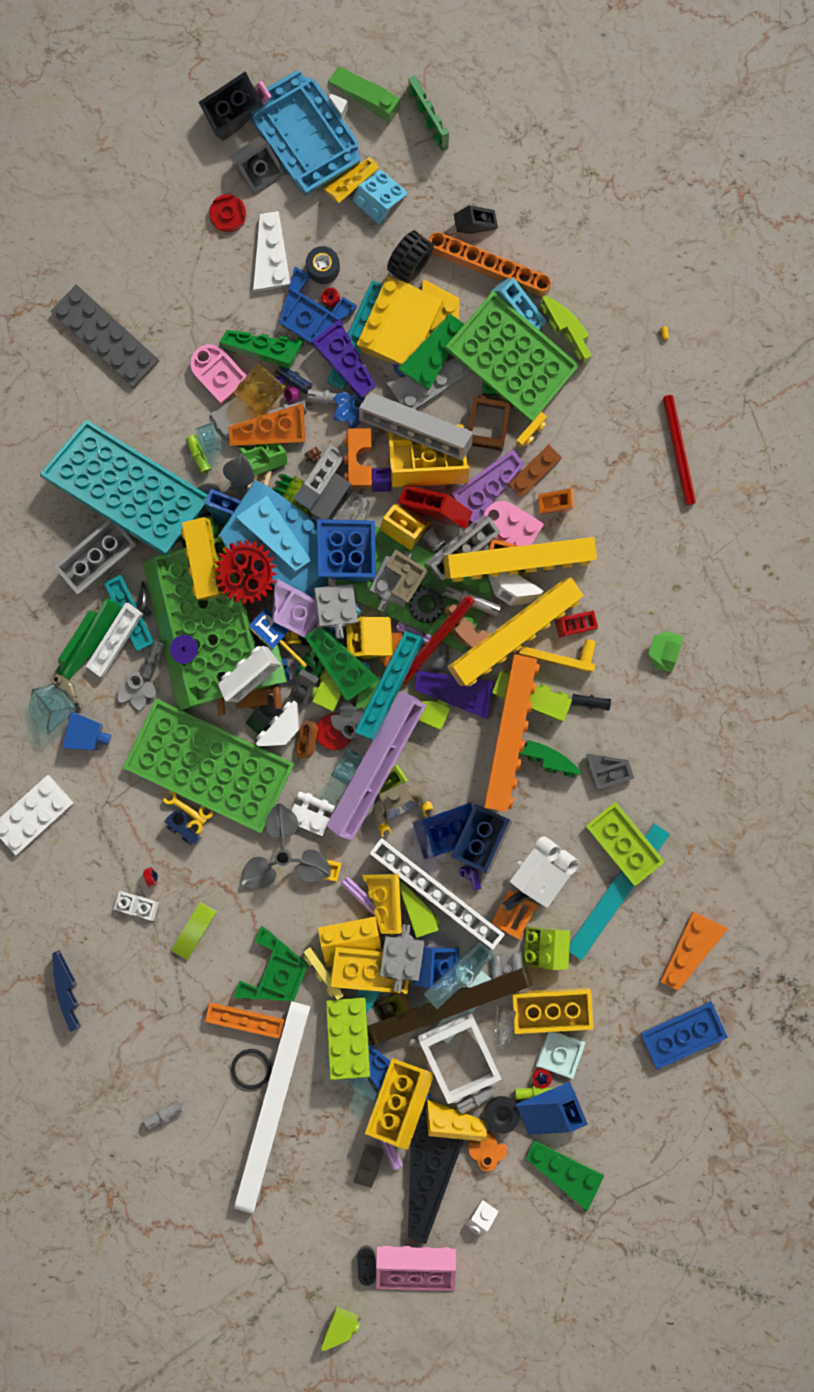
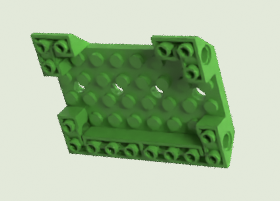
M217 538L214 539L217 559L220 561L221 559L218 554H225L223 551L225 545L222 540ZM185 548L169 552L167 556L162 554L153 557L143 564L161 641L165 643L163 649L177 706L182 711L224 698L218 685L220 683L219 674L222 672H233L237 668L236 664L242 659H248L251 656V651L255 649L251 629L248 627L249 621L245 605L241 604L240 600L233 602L234 596L231 599H227L228 592H226L224 596L208 599L209 604L206 608L200 606L201 600L197 599L192 591L194 583L193 578L189 574L188 567L190 562L186 557ZM242 569V572L248 574V572H246L245 569ZM231 573L230 581L234 584L237 578L234 573ZM180 635H189L196 641L198 646V653L195 659L186 664L175 661L170 653L172 641ZM212 635L218 637V642L214 646L209 642ZM278 645L272 650L269 648V650L281 663V666L252 691L287 682Z

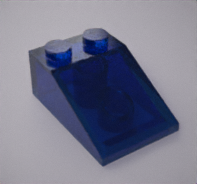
M471 802L412 822L424 859L436 857L455 849L473 809Z

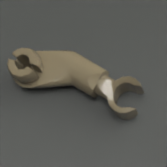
M53 675L51 682L66 693L68 700L71 702L70 710L76 713L73 709L75 704H78L79 708L82 709V704L77 702V694L73 683L62 675Z

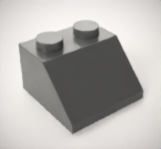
M258 136L229 156L237 172L253 194H256L285 174L268 142L261 136Z

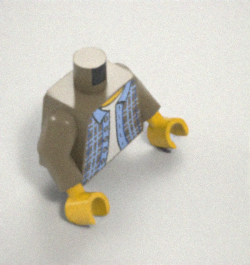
M402 783L379 795V800L374 805L373 812L377 824H379L377 829L382 837H384L383 832L386 830L390 834L392 833V830L386 823L387 820L418 805H421L425 817H427V810H432L434 813L432 803L427 801L418 786H408Z

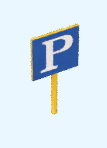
M265 608L248 627L271 650L279 642L303 667H306V663L281 640L289 630L275 623L272 620V614Z

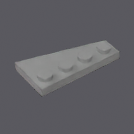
M455 358L444 362L431 388L428 390L407 376L388 382L387 386L400 404L417 410L468 376L470 371Z

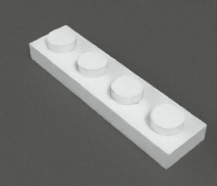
M125 603L86 667L99 677H104L143 613L129 603Z

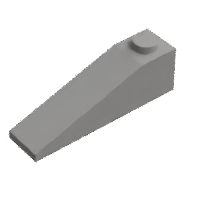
M330 444L294 499L310 510L342 462L345 454Z

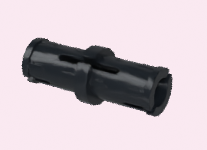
M573 693L571 706L587 707L589 710L594 708L610 711L611 699L594 697L592 694L586 696Z

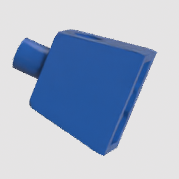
M71 712L62 748L97 751L99 743L104 745L110 744L111 734L102 732L103 724Z

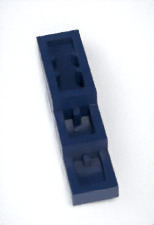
M58 950L52 953L56 994L64 1019L70 1032L81 1026L73 1011V1008L79 1006V1003L71 990V987L77 985V982L61 951Z

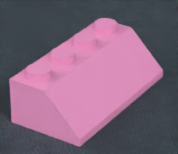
M409 1246L377 1247L376 1289L455 1291L456 1249L448 1247L441 1249L430 1247L411 1248Z

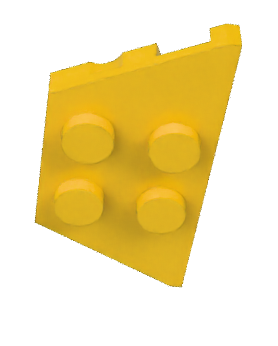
M423 280L422 291L443 301L428 334L429 336L448 314L459 319L460 298L427 280Z

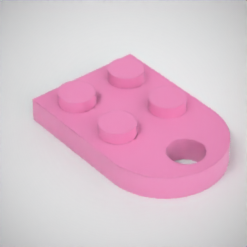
M203 345L196 349L191 357L190 365L193 374L221 405L249 381L248 376L216 345ZM201 353L209 355L208 359L204 362L198 360Z
M505 501L491 504L484 512V516H488V513L491 511H496L499 514V518L493 522L500 530V533L493 539L519 546L532 545L544 525L513 504Z

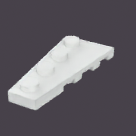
M279 211L260 214L254 292L288 287L290 285Z

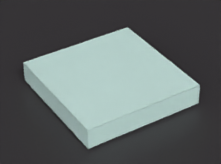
M547 1032L536 1066L573 1080L586 1042L560 1032Z

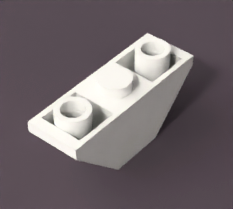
M506 571L500 572V576L489 577L494 595L510 606L530 604L538 599L543 590L525 580L519 574L507 575Z
M295 701L292 703L288 702L282 708L283 713L281 716H275L269 723L271 727L266 732L263 730L257 736V746H284L290 743L300 730L298 703Z

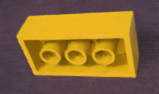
M589 987L517 991L511 994L515 1034L594 1029L592 997Z

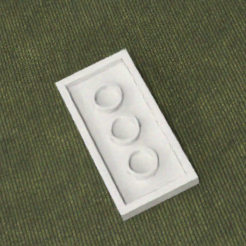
M47 775L0 818V839L15 855H18L67 811L74 802L50 775Z

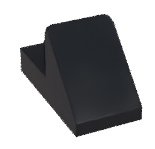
M270 694L268 705L256 708L245 723L259 735L263 730L265 731L271 720L282 712V708L274 709L273 696Z

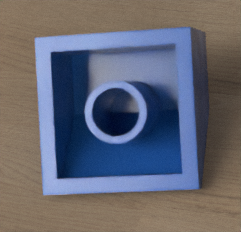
M424 946L419 981L414 980L413 985L426 988L457 987L454 981V974L458 970L459 948Z

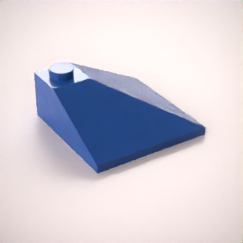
M317 519L318 577L351 582H373L376 578L375 520Z

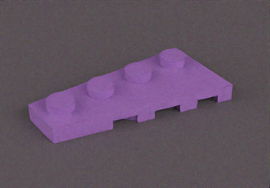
M511 450L470 479L468 483L456 489L451 495L455 500L473 511L470 521L474 523L524 464L515 451Z

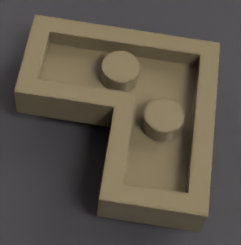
M396 549L385 565L386 568L401 576L392 594L408 603L428 569Z

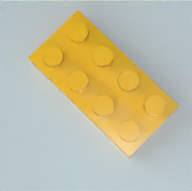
M344 947L334 948L330 987L400 993L393 991L395 979L380 976L379 974L383 951ZM409 979L402 980L401 992L403 991L404 994L408 993Z

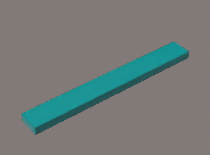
M653 823L644 837L658 852L670 834ZM622 870L617 874L570 941L569 952L581 961L634 887Z

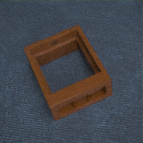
M483 395L473 397L468 430L473 432L477 405L505 409L500 439L473 435L471 446L503 451L511 403L506 402L502 398L491 400Z

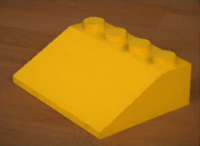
M387 276L360 335L357 346L364 354L400 366L416 350L420 343L427 338L443 301L404 281Z

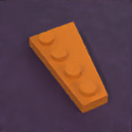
M301 403L229 425L230 446L306 442L304 404Z
M692 911L660 982L679 991L729 928Z

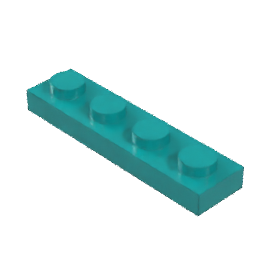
M122 575L104 583L112 600L121 606L129 603L138 610ZM141 617L130 634V638L138 652L151 646L153 643V638L143 617Z

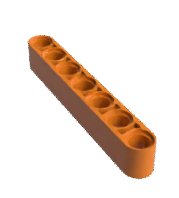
M435 232L429 237L431 243L434 241L442 243L440 246L433 247L432 254L499 281L514 278L523 291L539 297H543L549 292L551 280L545 274L440 232ZM457 248L459 252L454 254L450 252V249ZM474 255L477 259L472 261L467 256ZM492 262L494 266L489 268L485 266V263ZM509 269L512 273L506 275L502 270ZM527 276L529 280L524 282L519 277ZM544 283L546 288L541 289L537 284Z

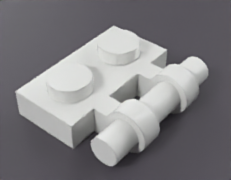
M299 792L297 799L303 801L302 807L294 804L292 812L298 819V826L323 836L327 828L326 825L330 818L323 816L326 810L333 813L335 806L329 804V801L325 799L322 801L312 797L313 795L308 792L307 794ZM309 804L319 807L318 813L307 809Z

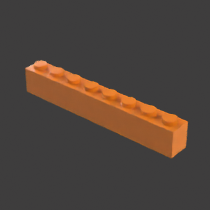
M513 655L484 808L508 812V808L512 809L514 797H511L512 789H516L518 779L514 778L515 771H519L521 759H518L519 751L523 752L525 740H522L523 732H527L529 723L525 719L526 714L531 712L532 702H529L530 694H534L536 683H533L534 675H538L540 664H537L536 658Z

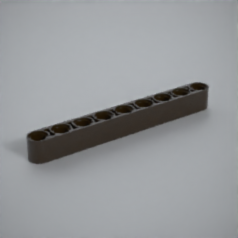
M526 966L418 1006L406 1013L367 1026L368 1036L371 1044L375 1045L526 989L534 984Z

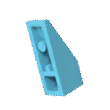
M514 278L503 279L492 290L538 330L547 322Z

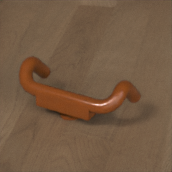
M280 685L250 692L241 701L235 702L236 709L247 707L255 709L259 706L268 705L269 694L273 693L274 709H281ZM224 698L217 700L218 716L226 715Z

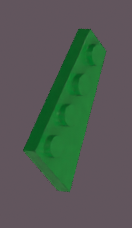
M414 75L408 78L407 91L411 98L414 97L418 113L423 114L425 118L423 121L427 130L430 129L432 131L434 144L436 146L439 145L441 151H443L449 145V132L447 128L443 129L442 120L439 115L435 116L431 101L425 100L427 99L426 93Z

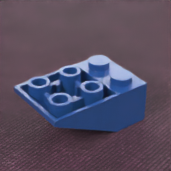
M570 1082L516 1104L529 1135L572 1132L588 1125Z

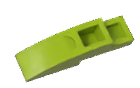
M546 295L543 296L540 308L544 315H548L552 330L557 331L558 335L566 332L565 338L575 348L574 354L576 358L581 360L583 364L589 362L592 355L585 344L588 341L589 334L584 326L562 304Z

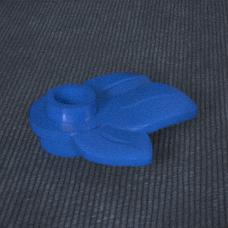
M341 392L334 396L333 400L339 406L334 412L333 420L338 422L347 421L350 429L358 426L361 422L359 420V407L365 398L360 399L356 394L350 395L346 392ZM359 400V405L355 407V401Z

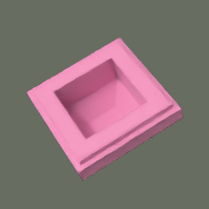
M260 81L255 86V89L265 105L271 98V95L263 82Z

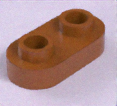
M304 721L300 726L295 748L298 758L309 759L314 753L318 726L313 721Z

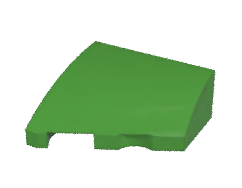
M280 443L255 444V447L243 448V445H237L239 453H243L251 464L254 475L288 464L286 451Z

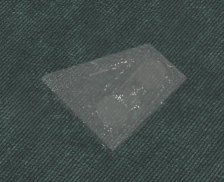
M353 491L332 520H366L370 506L369 500Z

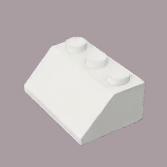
M256 647L251 651V656L248 659H242L236 664L237 668L233 672L229 671L222 676V681L218 685L226 702L238 703L281 666V663L268 647Z

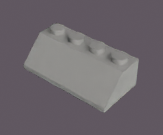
M107 520L53 567L79 596L137 545L124 529Z

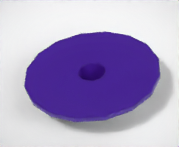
M180 635L172 641L170 653L175 661L186 664L195 659L198 653V646L196 641L189 635Z

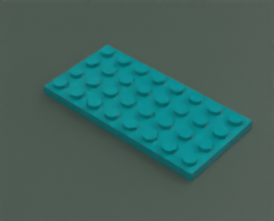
M87 419L40 472L41 478L165 556L169 554L181 539L182 522L197 519L205 509L204 505L208 497L203 491Z

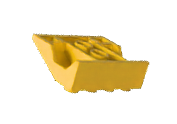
M388 432L392 487L468 483L469 466L467 465L466 455L463 460Z

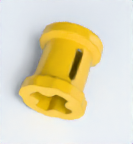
M289 630L285 635L286 641L284 643L286 645L301 643L297 633Z

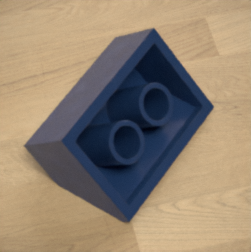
M475 804L451 857L489 874L512 821Z

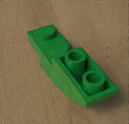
M527 740L523 752L519 751L518 758H520V755L528 756L527 760L539 762V759H542L541 767L545 768V772L556 774V771L564 772L563 776L575 778V775H580L581 773L580 769L567 757L541 743Z

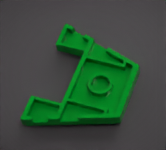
M261 926L254 943L272 949V955L259 987L240 980L233 998L294 1001L308 964L268 929Z

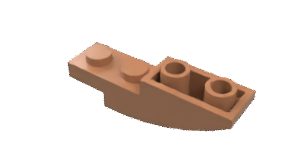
M448 605L443 609L444 613L449 617L457 605ZM464 616L450 631L469 650L490 635L484 630L475 632V626L470 621H467Z

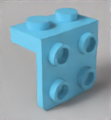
M379 170L358 186L352 202L380 225L385 221L389 210L406 197L407 191L386 173Z

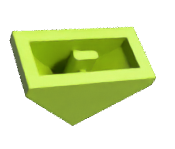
M398 765L391 769L378 796L408 781Z

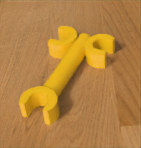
M169 791L173 795V799L169 801L164 798L163 801L166 804H174L192 817L194 820L188 824V828H191L193 824H197L199 829L196 833H201L203 825L207 819L214 815V811H211L209 815H205L203 811L206 807L201 806L198 813L178 799L177 793Z

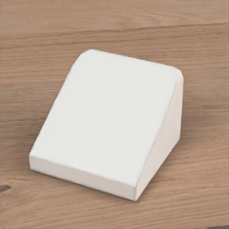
M330 94V102L342 119H344L348 110L347 100Z

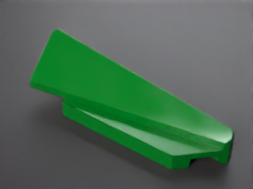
M106 598L98 612L89 610L59 656L58 663L60 665L55 672L69 680L98 648L123 606L112 599Z

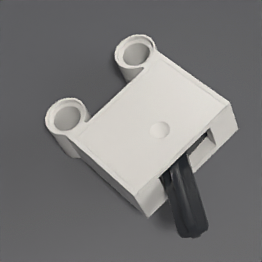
M545 836L539 838L524 863L521 861L517 862L519 869L510 880V883L517 887L519 891L502 903L504 909L510 911L529 897L548 908L570 876L579 868V860L566 850H561L549 838Z

